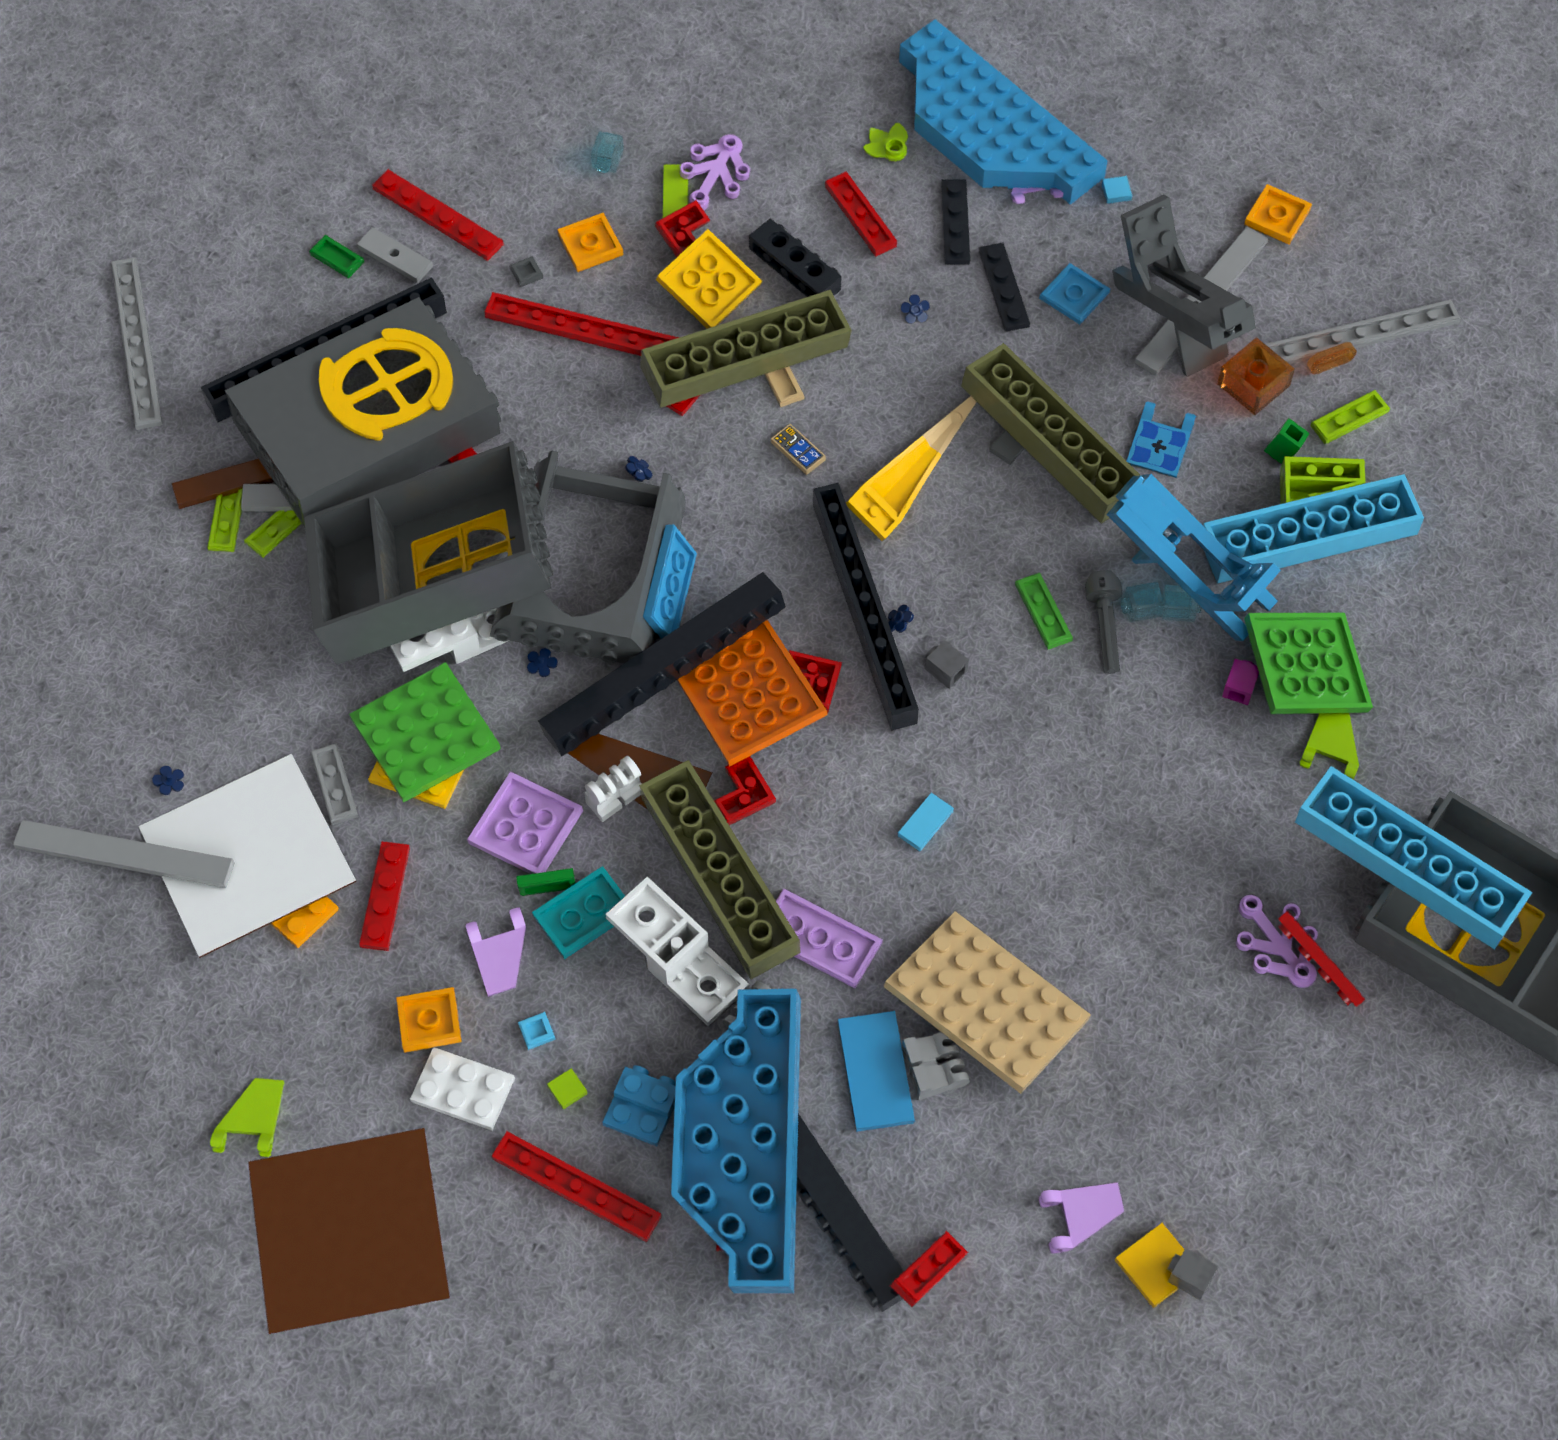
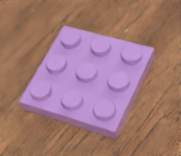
M510 772L467 840L470 845L529 874L546 872L582 814L583 808L577 803Z

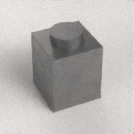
M945 640L938 647L933 646L925 656V670L949 689L968 672L969 659Z
M1185 1248L1181 1256L1175 1254L1167 1270L1172 1272L1168 1282L1196 1299L1201 1300L1218 1266Z

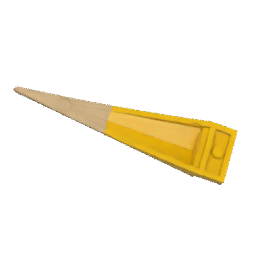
M972 396L967 398L863 483L846 501L847 507L881 541L886 539L903 520L933 468L977 401Z

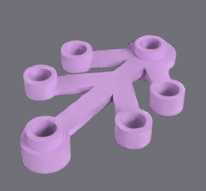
M724 135L719 139L718 144L706 147L701 144H694L691 147L690 157L694 161H701L704 157L719 154V156L715 160L696 165L691 162L681 164L680 176L684 179H691L695 175L709 172L700 189L691 193L689 203L697 200L702 209L706 210L709 205L708 194L719 176L725 188V196L730 199H735L739 196L740 186L738 183L733 182L726 166L730 158L735 167V177L740 181H745L749 178L750 167L744 164L740 157L742 141L737 136ZM689 169L691 172H685L684 170ZM728 189H735L736 191L731 192Z
M1254 895L1244 896L1238 906L1239 913L1246 919H1253L1269 941L1255 939L1251 933L1244 931L1237 936V948L1241 951L1253 950L1281 956L1287 963L1271 962L1269 956L1259 954L1253 962V969L1257 973H1272L1286 976L1293 985L1300 988L1311 986L1317 976L1314 965L1301 953H1299V958H1297L1291 950L1293 937L1289 940L1283 932L1281 935L1262 912V902L1258 897ZM1253 902L1256 907L1249 908L1246 903ZM1287 904L1282 911V915L1286 911L1292 910L1296 914L1294 918L1298 920L1300 908L1295 904ZM1312 926L1303 927L1307 933L1312 934L1314 941H1316L1318 936L1317 930ZM1246 938L1250 944H1242L1240 939ZM1264 961L1267 966L1260 967L1257 962ZM1303 969L1307 972V975L1301 976L1297 970Z

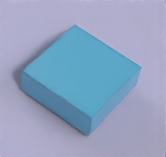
M1127 176L1102 179V187L1107 204L1130 201L1132 199Z
M545 1012L518 1022L528 1050L556 1040Z

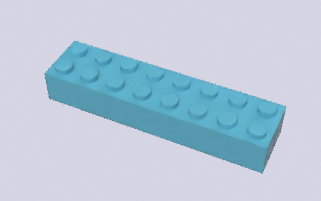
M1403 474L1205 522L1203 526L1230 553L1252 564L1274 563L1278 568H1283L1418 535L1424 516L1407 478ZM1205 552L1217 584L1233 580Z
M1330 766L1300 807L1295 823L1494 950L1532 894L1525 887Z

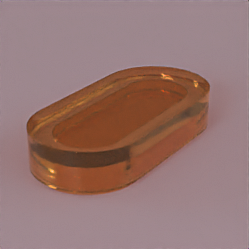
M1345 342L1316 353L1308 360L1307 366L1312 374H1319L1350 362L1356 356L1357 351L1351 342Z

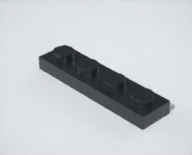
M966 179L942 180L945 265H970Z
M1004 243L979 247V254L1004 331L1029 328L1030 321Z

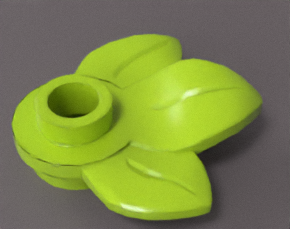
M895 123L889 133L876 128H870V143L863 146L868 155L875 158L885 157L890 161H900L907 155L905 143L908 140V133L900 123Z

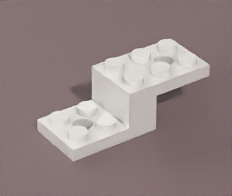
M497 608L425 633L423 634V639L418 642L408 639L391 645L390 648L402 671L405 672L448 652L452 654L456 664L505 642L490 637L492 624L487 622V618L496 613Z
M648 877L606 913V919L646 956L648 970L707 1026L737 1000L738 990L749 989V983L709 947L708 933ZM643 911H651L655 914V917L649 922H643L639 919V915ZM706 980H711L715 982L716 988L711 992H705L700 988V985Z

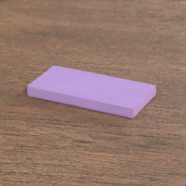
M783 888L776 902L800 940L801 953L794 957L856 988L883 940Z

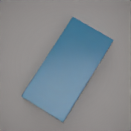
M674 524L665 526L643 618L661 639L680 626L697 556L696 551Z
M895 1011L838 1019L856 1132L915 1123Z

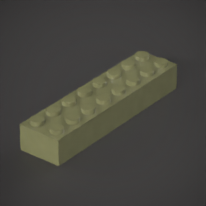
M831 290L642 349L640 368L659 407L662 408L847 348L852 330Z
M1004 343L965 368L961 387L1101 524L1108 520L1109 517L1106 514L1119 501L1115 496L1133 476H1139L1140 474Z
M687 760L639 785L642 801L750 980L801 953L798 936L690 761Z

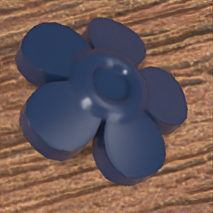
M911 295L909 297L910 303L903 302L901 304V311L908 313L905 316V321L912 324L917 318L919 322H925L928 316L923 311H927L930 308L929 302L927 300L920 302L918 295Z
M630 456L627 459L628 463L625 469L637 481L643 482L644 479L650 480L652 478V472L648 469L649 464L645 460L640 459L639 461L634 456Z
M901 605L897 611L892 610L889 613L888 619L890 621L888 623L891 632L895 630L898 633L904 632L907 628V623L913 620L914 614L909 611L907 605Z
M547 648L541 649L540 655L536 651H532L527 656L528 661L531 662L527 665L528 672L535 674L539 670L541 677L549 676V668L554 669L558 665L557 659L551 657V651Z
M163 766L160 769V775L153 776L152 783L154 786L159 787V792L163 795H169L171 787L175 792H179L184 787V783L180 781L184 777V772L176 769L172 773L171 767Z

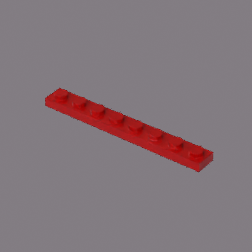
M492 292L484 311L485 318L638 356H641L642 349L679 338Z

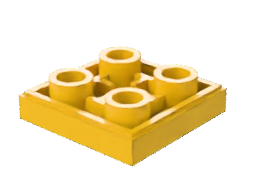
M1161 1223L1115 1258V1262L1150 1305L1155 1308L1179 1289L1168 1282L1172 1272L1168 1271L1167 1268L1175 1254L1181 1256L1185 1249L1166 1226Z

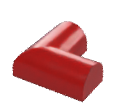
M695 200L657 221L655 228L677 258L696 240L692 232L708 224L710 219L698 201Z
M789 650L790 655L826 708L828 714L842 668V662Z
M751 756L732 766H725V770L735 785L736 790L714 800L729 826L776 802L774 794Z

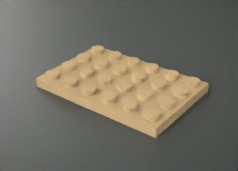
M956 911L884 984L885 989L1020 1094L1077 1034L1091 1016L1090 1013Z

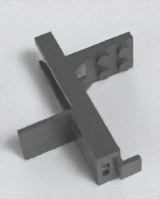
M1161 195L1122 214L1121 221L1131 270L1123 265L1112 270L1117 289L1174 323L1183 374L1187 377L1228 357L1227 342L1256 328L1252 305L1245 302L1243 298H1238L1190 270L1177 241L1171 203L1168 196ZM1148 268L1156 276L1201 302H1193L1188 298L1180 299L1152 283L1149 278Z

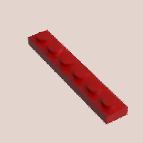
M389 169L372 184L373 190L487 261L504 245L503 240Z
M506 1131L492 1154V1160L646 1243L662 1217L661 1213L508 1131Z

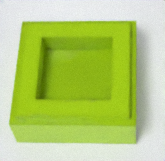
M572 1068L547 1083V1087L563 1110L588 1094Z

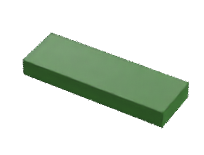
M1040 572L1015 581V586L1047 650L1071 642L1073 637Z

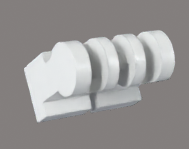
M629 756L621 759L618 766H611L609 768L611 774L608 776L602 773L598 776L596 782L590 781L585 785V802L602 822L622 809V803L617 799L618 797L626 806L641 795L639 787L642 784L639 778L641 772Z

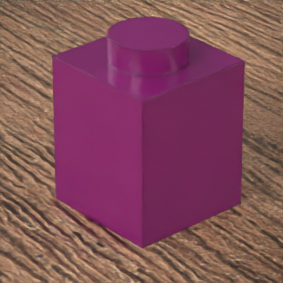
M1234 659L1222 697L1248 705L1258 679V667L1251 661Z

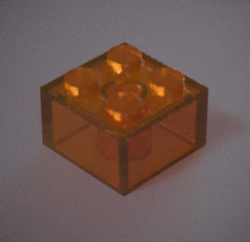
M1256 337L1221 366L1217 385L1252 414L1257 415L1290 387L1295 368Z

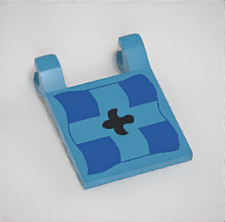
M1147 401L1127 462L1134 466L1177 477L1196 415L1186 413L1182 428H1174L1153 422L1152 418L1156 404Z

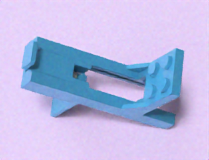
M1152 474L1133 476L1115 496L1119 501L1106 515L1140 548L1138 553L1132 558V561L1135 564L1157 563L1236 641H1243L1248 636L1246 625L1232 611H1246L1254 601L1262 609L1270 611L1278 602L1266 587L1281 570L1274 563L1252 564L1230 553ZM1189 535L1234 580L1221 594H1214L1174 554L1176 551L1174 545H1178L1182 536Z

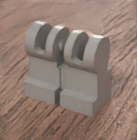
M942 1032L915 1039V1037L903 1039L902 1052L908 1071L911 1072L910 1077L918 1101L941 1094L942 1092L964 1087L970 1082L966 1072L954 1073L964 1069L965 1065L962 1059H953L960 1055L959 1047H945L954 1042ZM947 1061L941 1065H937V1062Z

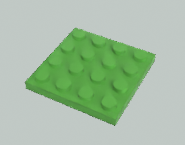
M1248 613L1244 618L1271 714L1368 713L1373 708L1345 613Z
M446 662L349 714L353 724L403 803L501 750L499 742Z

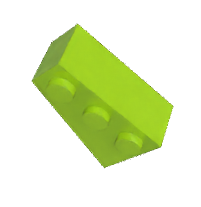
M1285 456L1280 468V504L1365 484V459Z

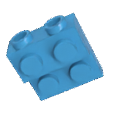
M634 1065L632 1069L625 1067L613 1092L614 1098L602 1124L657 1146L675 1107L676 1082L667 1076H660L659 1079L648 1076L649 1071L641 1066Z

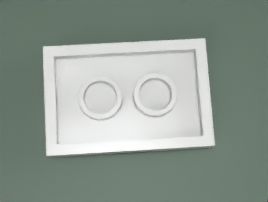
M433 1047L410 1100L412 1103L493 1131L515 1077L507 1072Z

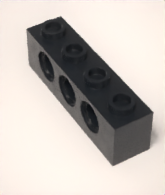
M770 218L749 235V249L806 297L831 290L833 295L841 291L840 273L823 262L817 253H812L806 248L800 239H795L790 235L783 225L777 224Z

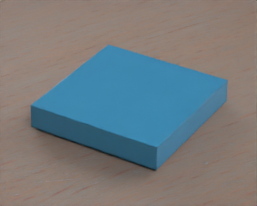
M1069 263L1040 294L1039 299L1080 325L1110 293V288Z

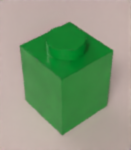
M1288 418L1273 435L1264 452L1282 464L1285 456L1293 457L1299 451L1310 433Z

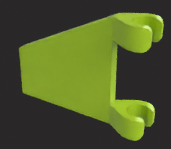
M1319 713L1302 755L1301 767L1309 769L1315 753H1319L1347 764L1344 774L1354 780L1359 762L1350 713Z
M255 1078L214 1129L210 1140L213 1152L223 1153L227 1133L260 1135L257 1143L259 1155L261 1157L271 1156L284 1080Z

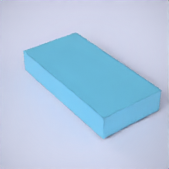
M930 793L900 829L898 837L918 851H921L953 813L954 808L933 793Z

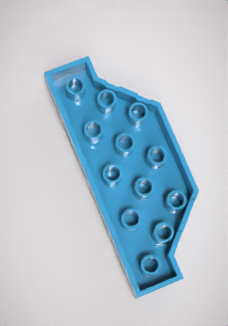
M936 19L900 44L899 63L916 76L914 130L982 188H993V186L1007 187V189L1043 188L1050 190V188H1056L1063 192V197L1061 198L1067 203L1072 204L1105 178L1107 159Z
M797 989L738 990L737 1018L728 1026L729 1029L717 1040L715 1039L687 1069L684 1068L676 1076L671 1195L685 1212L729 1256L728 1287L733 1293H794L801 998Z

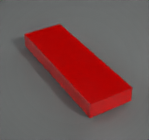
M946 1231L897 1277L890 1286L913 1307L967 1255L968 1251Z

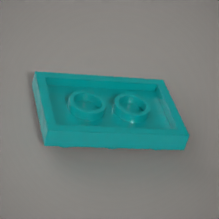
M602 866L534 910L532 915L565 960L615 927L606 919V913L619 903L625 895Z

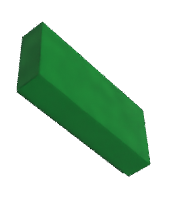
M324 235L309 251L311 256L348 279L364 263V258L327 235Z
M573 868L516 876L517 886L522 896L564 891L576 884Z

